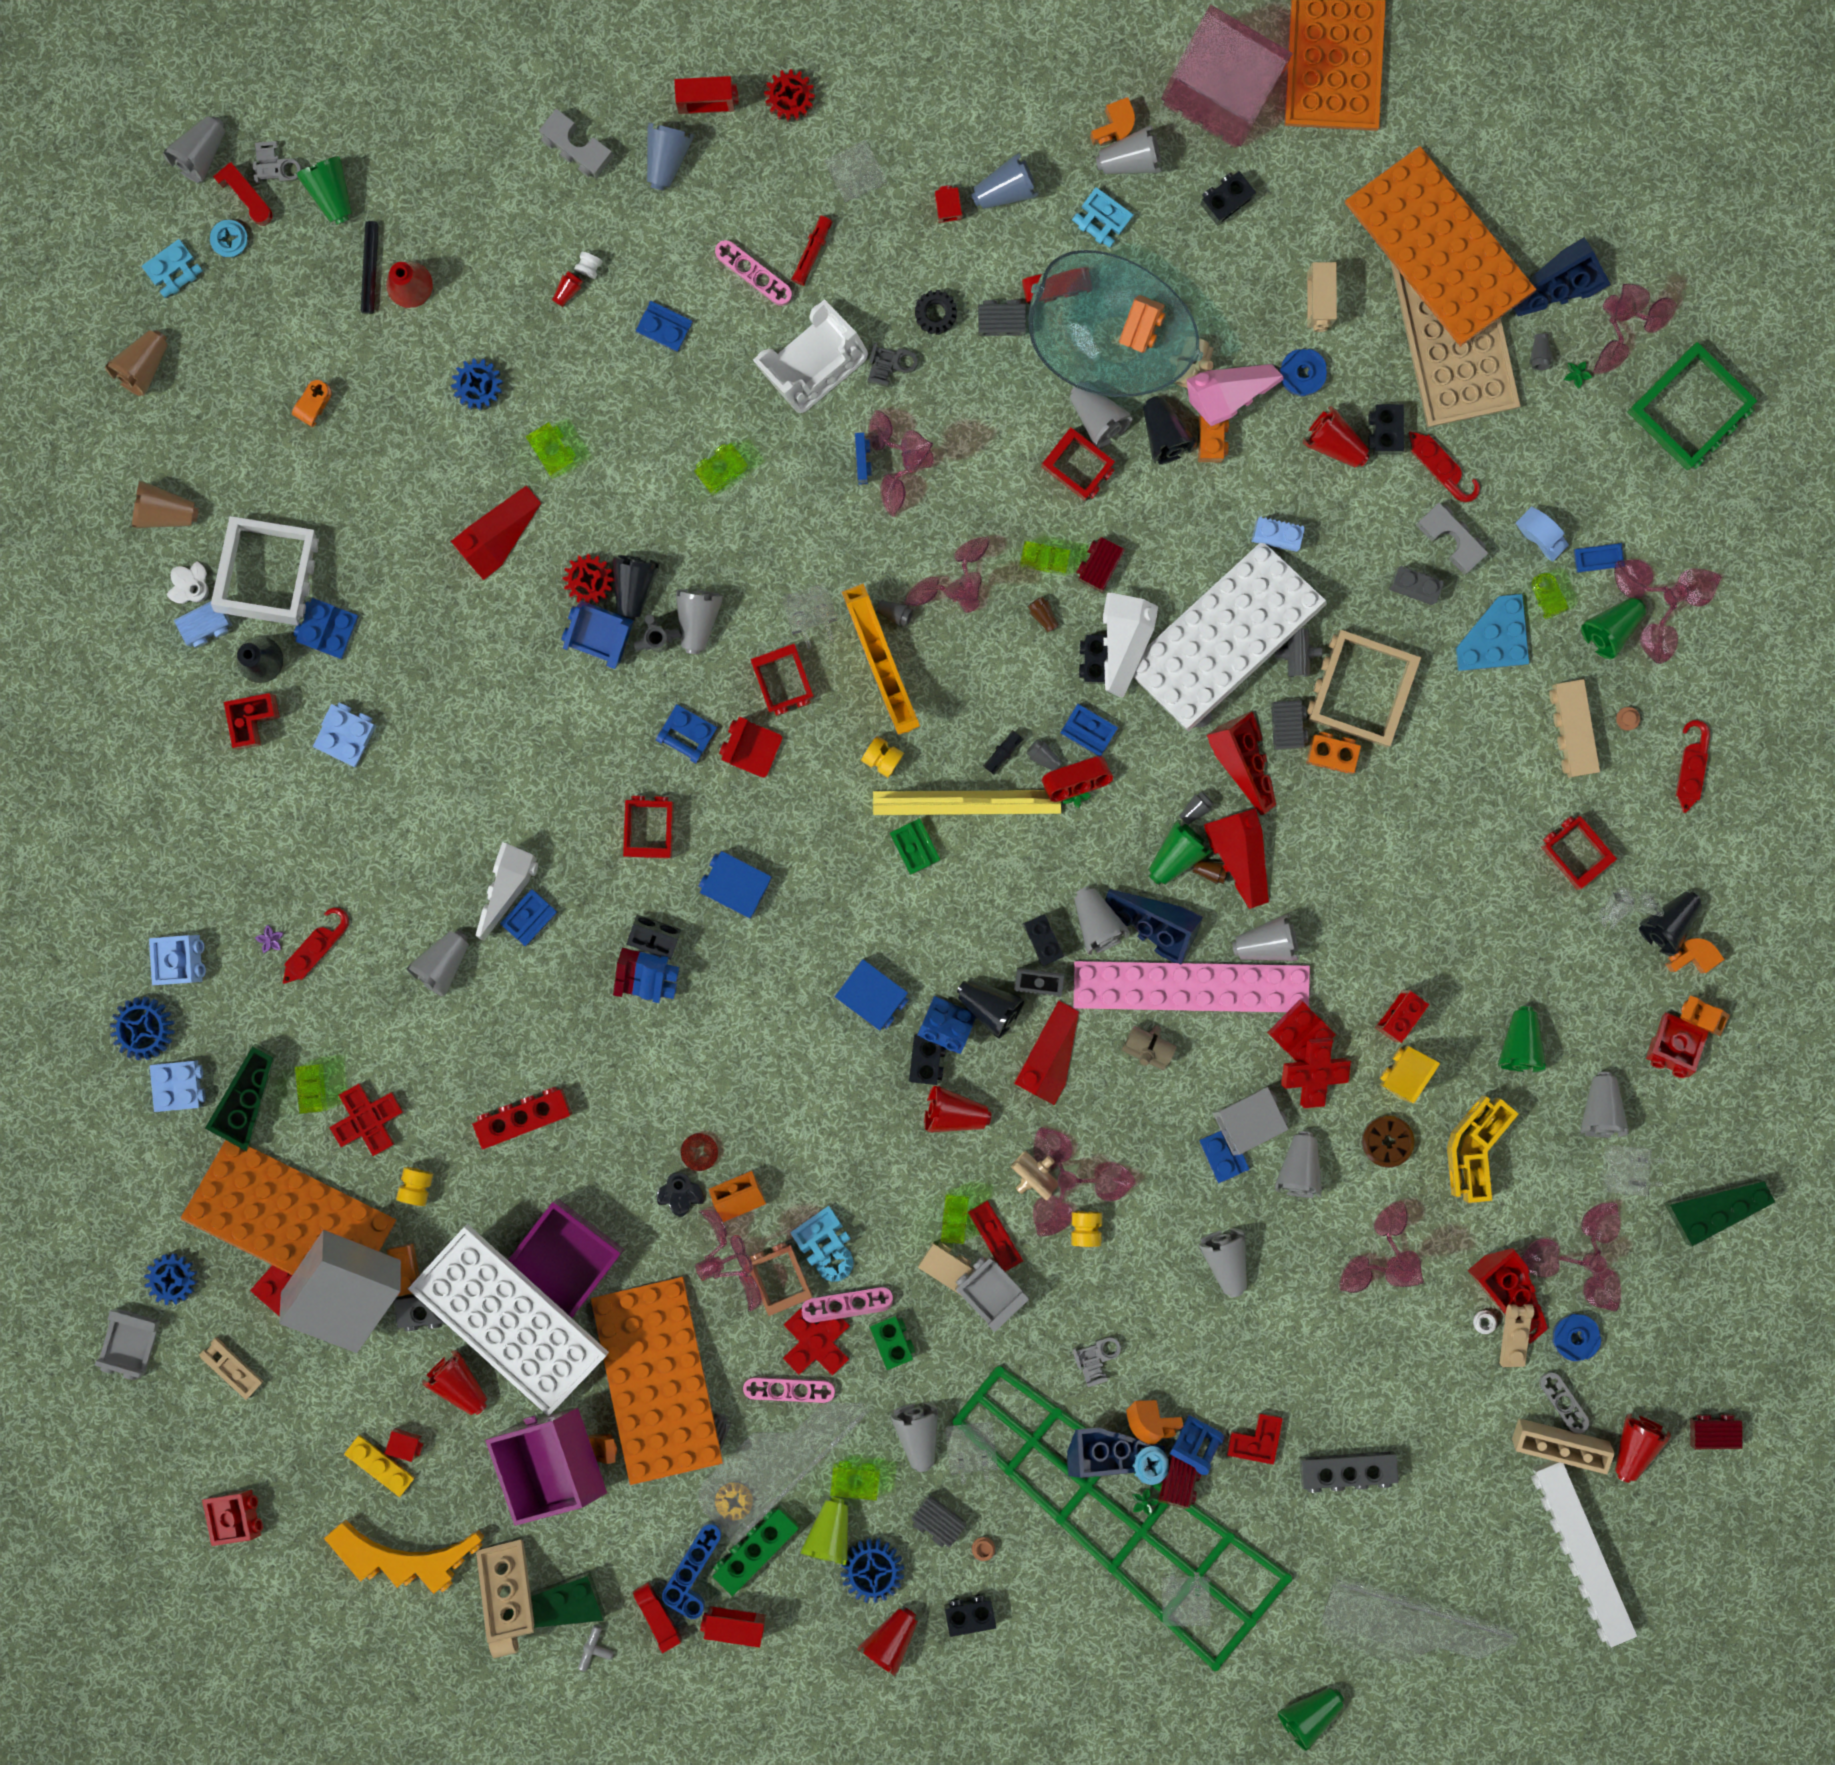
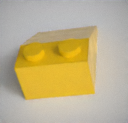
M1405 1046L1403 1049L1400 1047L1392 1058L1395 1060L1392 1067H1386L1381 1074L1380 1079L1382 1082L1380 1085L1400 1099L1415 1103L1440 1063L1409 1046Z

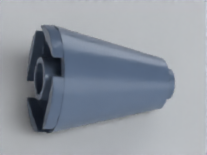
M648 123L647 182L651 183V188L664 191L665 187L670 188L693 141L694 134L690 133L687 138L684 137V131L661 125L657 126V129H653L654 124Z
M1020 152L974 187L975 192L971 195L977 207L981 205L983 209L1039 196L1038 190L1033 191L1034 186L1032 183H1035L1026 161L1020 162L1019 160L1022 157Z

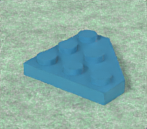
M1522 594L1499 596L1456 647L1458 671L1529 664Z

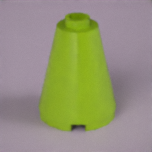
M831 1497L830 1501L825 1500L801 1548L800 1554L846 1565L848 1506L844 1505L845 1500Z

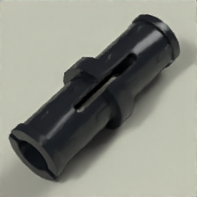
M1012 730L1001 745L995 747L996 751L983 767L995 775L1001 765L1012 757L1011 754L1024 739Z

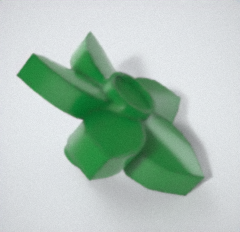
M1586 361L1581 362L1578 367L1568 363V369L1571 373L1565 376V381L1574 380L1575 386L1579 389L1583 380L1592 378L1589 372L1584 371L1586 369Z
M1086 792L1063 800V804L1074 802V806L1080 808L1082 801H1087L1091 798V795Z
M1147 1487L1143 1491L1142 1496L1137 1493L1132 1494L1133 1499L1137 1502L1133 1512H1141L1143 1510L1145 1514L1151 1516L1152 1508L1150 1506H1154L1159 1502L1155 1498H1150L1149 1488Z

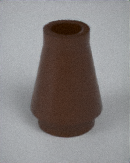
M1043 596L1027 606L1030 610L1029 614L1047 632H1050L1059 625L1049 601L1045 600Z
M1199 861L1194 865L1193 873L1217 885L1218 883L1224 884L1228 872L1222 866L1224 862Z

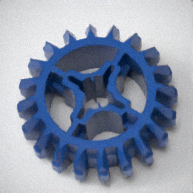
M135 997L133 1003L130 1000L125 1001L126 1008L123 1006L117 1008L121 1015L113 1014L112 1017L117 1020V1023H110V1027L116 1028V1032L110 1033V1036L118 1037L113 1044L115 1046L122 1044L119 1049L120 1053L128 1050V1058H132L135 1054L136 1060H141L143 1055L146 1060H150L151 1053L158 1057L160 1056L159 1049L162 1051L167 1050V1046L163 1042L172 1043L173 1040L167 1037V1034H174L175 1030H168V1025H174L175 1022L166 1020L172 1014L171 1012L162 1013L166 1008L164 1004L157 1007L158 1000L156 999L150 1002L149 997H143L141 1002L139 997ZM138 1009L147 1010L145 1015H142L138 1021L128 1018L131 1013ZM153 1014L159 1022V1032L152 1026ZM145 1024L146 1031L148 1032L139 1033L140 1030H138L136 1025ZM125 1025L132 1031V1043L126 1037ZM145 1037L156 1039L147 1048L138 1047Z
M867 1538V1546H864L861 1540L858 1541V1550L852 1545L850 1550L853 1555L847 1553V1560L849 1562L846 1565L841 1564V1567L848 1569L841 1571V1577H849L843 1581V1585L848 1586L852 1584L848 1589L849 1594L857 1590L855 1598L859 1600L863 1594L865 1595V1603H868L869 1596L873 1597L874 1603H878L879 1595H881L884 1601L887 1600L886 1592L893 1596L895 1591L892 1586L895 1588H900L901 1583L896 1579H904V1574L897 1572L904 1570V1564H896L902 1560V1556L897 1555L893 1557L897 1549L894 1547L888 1551L890 1543L887 1541L881 1547V1539L879 1538L876 1540V1545H872L871 1538ZM867 1553V1563L864 1566L853 1569L856 1560ZM874 1553L883 1555L891 1565L878 1563ZM870 1560H872L873 1566H875V1569H879L875 1573L874 1581L872 1576L870 1575V1572H866L869 1570L871 1564ZM888 1572H892L889 1581L878 1588V1578L886 1575ZM854 1576L866 1578L870 1583L871 1589L860 1585Z

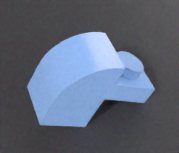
M1532 506L1515 523L1523 535L1536 543L1544 555L1552 562L1569 546L1563 537L1565 533L1546 514Z

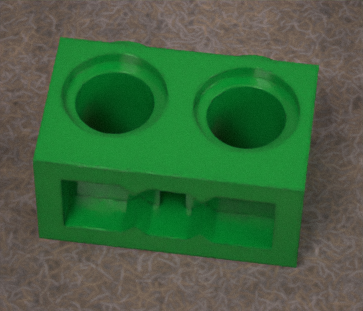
M896 1314L869 1324L887 1371L913 1360L912 1354L916 1353L911 1339L906 1340L903 1332L907 1331L902 1317L898 1319ZM887 1324H891L896 1328V1332L892 1336H887L883 1333L882 1328ZM896 1346L902 1347L905 1351V1354L900 1358L894 1357L891 1353V1350Z

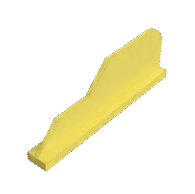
M1046 790L873 791V815L1061 814V801H1050Z

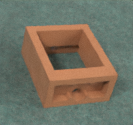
M785 1242L773 1246V1251L764 1254L761 1251L751 1255V1261L747 1263L768 1316L813 1298L792 1244L786 1245ZM788 1252L803 1290L771 1303L756 1265Z

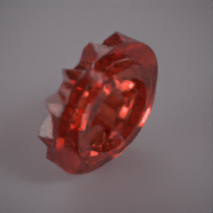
M702 1133L690 1135L681 1146L682 1161L692 1170H707L717 1160L718 1147L709 1135ZM705 1143L703 1151L709 1157L700 1156L699 1159L694 1161L696 1153L690 1147L699 1148L700 1145Z

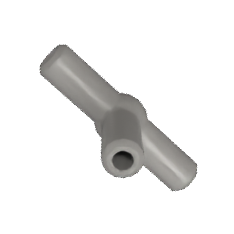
M598 1625L593 1626L589 1639L583 1647L584 1652L578 1666L580 1671H587L592 1655L608 1660L612 1659L614 1653L612 1650L596 1645L602 1630Z

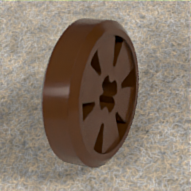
M1384 1115L1373 1119L1367 1124L1362 1134L1361 1143L1365 1155L1371 1162L1381 1167L1392 1168L1408 1160L1413 1152L1415 1140L1410 1126L1405 1121L1395 1116ZM1386 1135L1394 1139V1143L1391 1144L1390 1148L1382 1144V1139H1385Z

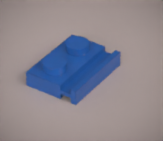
M650 301L636 329V333L679 352L693 321Z
M864 432L855 433L858 485L868 484L867 477L872 476L871 462H866V453H870V440L865 439Z
M1077 704L1060 734L1095 755L1101 756L1118 727Z
M531 889L500 924L526 947L557 914V911L536 891Z
M1221 1130L1199 1140L1218 1184L1250 1170L1243 1154H1232Z

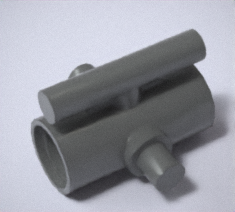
M647 615L645 622L649 629L645 632L642 640L634 642L636 652L646 649V651L651 649L654 652L661 653L668 649L673 639L681 637L679 628L670 631L669 629L663 630L661 627H658V622L652 615ZM656 635H662L661 643L652 644V640Z
M1301 628L1287 641V646H1284V649H1278L1275 652V659L1285 658V660H1288V677L1311 676L1310 659L1322 657V647L1313 648V645L1309 644V629Z

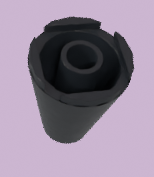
M1158 396L1151 397L1146 401L1143 411L1153 462L1156 464L1158 461L1159 465H1163L1182 458L1179 454L1186 450L1191 453L1197 447V442L1167 401Z
M627 555L613 556L617 614L634 621L635 617L641 616L660 568L659 562L650 559V563H646V560L640 557Z
M263 636L253 637L245 641L238 649L237 666L240 673L247 680L255 683H265L273 680L280 673L283 667V653L279 645L272 639Z
M1683 892L1641 921L1639 932L1642 937L1651 945L1654 941L1662 948L1659 951L1662 954L1675 956L1702 909L1701 898L1694 892Z
M972 979L968 982L963 981L957 990V993H959L958 999L999 1039L1009 1031L1010 1027L1008 1026L1014 1018L1015 1020L1017 1019L1024 1006V999Z

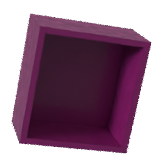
M557 1198L550 1204L508 1261L565 1313L573 1318L625 1249Z
M579 1408L536 1419V1415L523 1419L525 1423L509 1427L485 1440L514 1526L583 1508L607 1494Z

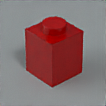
M951 185L939 187V190L935 191L938 223L962 220L958 187L953 188Z
M394 1428L391 1431L385 1454L412 1462L416 1456L420 1457L424 1446V1443L420 1442L422 1436Z

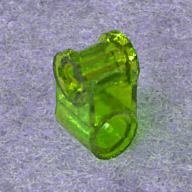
M1542 573L1535 576L1531 586L1538 601V606H1541L1543 609V617L1547 620L1568 611L1567 601L1554 575ZM1542 580L1548 581V585H1546V588L1540 587L1539 583H1541Z

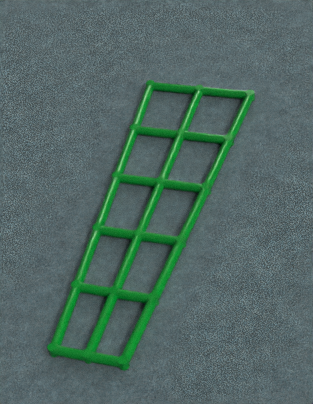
M1000 1365L996 1366L953 1418V1425L969 1438L1213 1671H1218L1249 1631L1256 1626L1258 1620L1285 1587L1292 1582V1576L1195 1505H1190V1508L1184 1510L1222 1536V1539L1195 1570L1149 1532L1150 1528L1169 1505L1159 1502L1152 1511L1151 1516H1148L1140 1524L1094 1486L1101 1476L1088 1477L1087 1479L1068 1476V1464L1044 1445L1040 1439L1057 1418L1073 1430L1085 1429L1087 1427ZM999 1377L1050 1412L1033 1434L985 1396ZM978 1403L983 1405L1026 1441L1009 1463L964 1422ZM1033 1448L1080 1486L1060 1512L1015 1470ZM1162 1482L1151 1486L1160 1492ZM1087 1493L1135 1531L1112 1561L1067 1519ZM1142 1538L1190 1577L1164 1609L1157 1605L1118 1568ZM1230 1543L1280 1578L1251 1615L1204 1577V1574ZM1196 1584H1199L1244 1622L1215 1659L1170 1617Z

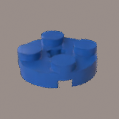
M1294 350L1284 358L1281 364L1280 373L1283 375L1281 383L1288 392L1301 397L1312 395L1320 390L1326 381V362L1314 350ZM1299 367L1302 369L1307 367L1309 369L1307 372L1309 377H1299L1297 369Z
M1568 1314L1556 1323L1553 1329L1552 1342L1558 1353L1564 1358L1571 1361H1582L1593 1357L1597 1353L1601 1345V1336L1598 1325L1594 1320L1583 1314ZM1580 1331V1337L1583 1338L1582 1341H1576L1575 1344L1572 1343V1333Z

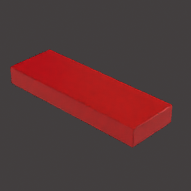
M988 1200L968 1211L970 1218L996 1262L1005 1272L1023 1262L1022 1257Z

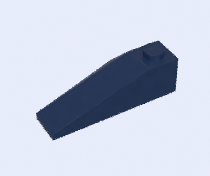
M1585 237L1563 249L1529 279L1536 288V291L1514 307V310L1518 317L1544 310L1551 303L1560 302L1562 305L1568 303V299L1591 297L1611 285Z
M1109 889L1105 901L1125 926L1133 925L1139 933L1137 937L1140 940L1144 941L1147 937L1157 945L1154 951L1158 955L1181 965L1198 934L1203 917L1181 906Z
M1102 1428L1075 1429L1067 1451L1068 1476L1084 1478L1136 1473L1132 1465L1135 1463V1455L1142 1448L1154 1446L1165 1452V1446L1147 1444L1139 1439ZM1148 1460V1461H1147V1462H1148V1465L1146 1466V1468H1145L1144 1470H1146V1469L1153 1470V1469H1152V1465H1153L1154 1462H1156V1461H1149V1460Z

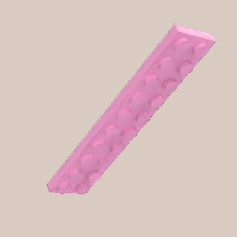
M1074 961L1073 1008L1288 1012L1299 999L1309 1007L1310 966L1182 963L1180 965L1179 963Z

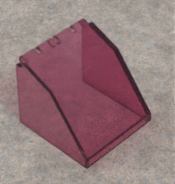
M1210 4L1176 66L1161 100L1165 101L1163 104L1165 107L1175 113H1178L1179 110L1183 112L1181 116L1195 125H1198L1199 122L1203 124L1201 128L1216 137L1219 134L1222 135L1221 140L1236 148L1237 145L1241 147L1280 84L1293 53Z

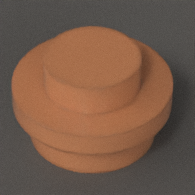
M1625 707L1617 713L1616 723L1621 729L1630 731L1639 725L1640 715L1636 709Z
M979 1537L973 1542L972 1554L976 1559L987 1561L993 1557L995 1545L990 1538Z

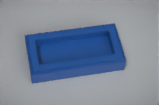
M1621 543L1574 549L1577 573L1624 567Z

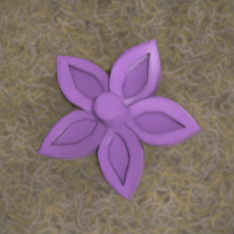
M267 925L264 929V935L255 937L258 942L263 943V953L267 952L271 947L275 950H281L277 940L282 937L283 932L273 933L272 928Z

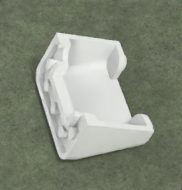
M825 299L812 308L810 314L812 325L778 354L773 349L763 350L753 359L756 366L798 413L809 410L862 365L868 356V351L857 332Z

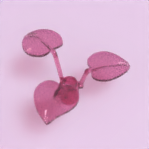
M1623 284L1620 298L1617 295H1611L1603 303V310L1611 316L1609 321L1613 324L1619 340H1612L1604 347L1596 362L1593 373L1603 374L1618 368L1628 356L1629 347L1623 344L1624 337L1617 321H1627L1633 316H1637L1642 320H1646L1644 324L1646 332L1655 333L1664 328L1673 318L1677 307L1676 302L1669 297L1661 298L1651 306L1648 315H1643L1639 312L1649 303V291L1640 285Z
M875 410L870 419L868 429L870 445L875 450H882L886 444L903 452L901 455L906 470L896 473L895 476L891 474L885 475L880 485L883 505L886 511L892 517H895L896 513L901 509L906 496L904 483L899 478L908 473L916 472L917 468H930L933 465L934 457L930 450L933 443L914 430H909L904 434L901 445L890 442L889 439L893 434L891 421L885 413Z
M989 536L971 539L956 550L954 558L957 562H962L964 575L960 579H957L956 582L951 583L945 588L943 585H938L940 582L938 577L924 578L911 588L904 604L911 606L926 604L937 595L938 590H941L953 602L957 601L965 613H970L977 609L980 605L978 594L982 583V576L978 572L968 573L967 564L968 562L978 561L985 554L990 543Z
M1634 559L1617 561L1614 570L1616 584L1625 596L1639 599L1643 596L1645 590L1648 592H1664V599L1670 605L1659 626L1650 624L1643 629L1640 635L1642 649L1657 664H1662L1669 660L1677 648L1678 634L1675 628L1664 626L1665 621L1673 610L1677 608L1679 603L1685 600L1690 605L1696 607L1708 604L1712 600L1721 580V576L1712 571L1688 569L1679 576L1678 583L1669 588L1667 586L1649 587L1648 585L1653 581V573L1649 565L1643 561Z
M1043 1127L1039 1128L1034 1139L1035 1159L1039 1162L1050 1156L1054 1160V1164L1049 1167L1050 1170L1054 1169L1057 1165L1059 1166L1061 1174L1058 1177V1185L1061 1188L1059 1199L1051 1195L1048 1200L1041 1197L1036 1201L1033 1207V1219L1037 1235H1054L1069 1225L1073 1211L1070 1205L1062 1203L1066 1190L1075 1189L1078 1183H1096L1095 1192L1098 1197L1105 1201H1116L1122 1198L1135 1185V1178L1125 1167L1114 1162L1099 1164L1095 1168L1096 1179L1078 1178L1073 1172L1065 1171L1062 1162L1069 1160L1072 1155L1073 1147L1070 1139L1061 1132Z
M1401 1200L1384 1208L1374 1222L1376 1233L1379 1236L1387 1235V1240L1397 1256L1389 1259L1387 1263L1388 1268L1374 1264L1369 1265V1259L1366 1256L1354 1257L1342 1272L1339 1283L1340 1291L1357 1293L1366 1289L1372 1281L1373 1273L1371 1270L1373 1269L1385 1272L1386 1280L1392 1286L1411 1287L1424 1283L1419 1256L1413 1251L1400 1253L1392 1240V1235L1398 1236L1403 1233L1408 1222L1407 1208Z
M1616 1203L1596 1205L1584 1215L1581 1229L1584 1234L1592 1236L1591 1243L1594 1252L1587 1253L1583 1260L1558 1256V1245L1547 1238L1535 1240L1521 1256V1259L1528 1266L1530 1273L1544 1278L1558 1273V1261L1583 1266L1586 1270L1592 1272L1594 1276L1588 1278L1583 1286V1294L1587 1302L1598 1308L1614 1312L1618 1310L1621 1299L1620 1281L1616 1273L1607 1268V1261L1604 1257L1600 1256L1601 1251L1596 1244V1240L1601 1243H1609L1619 1234L1620 1218Z
M715 1210L699 1211L712 1226L720 1243L709 1255L704 1256L705 1260L695 1264L699 1278L705 1281L712 1277L717 1279L719 1277L739 1276L748 1301V1312L755 1310L761 1304L762 1298L754 1278L747 1274L753 1271V1265L749 1254L746 1252L742 1238L739 1235L731 1237L730 1243L735 1254L722 1260L719 1256L714 1257L723 1247L727 1246V1231L720 1215ZM735 1258L738 1259L743 1269L741 1271L721 1273V1270L724 1269V1263Z

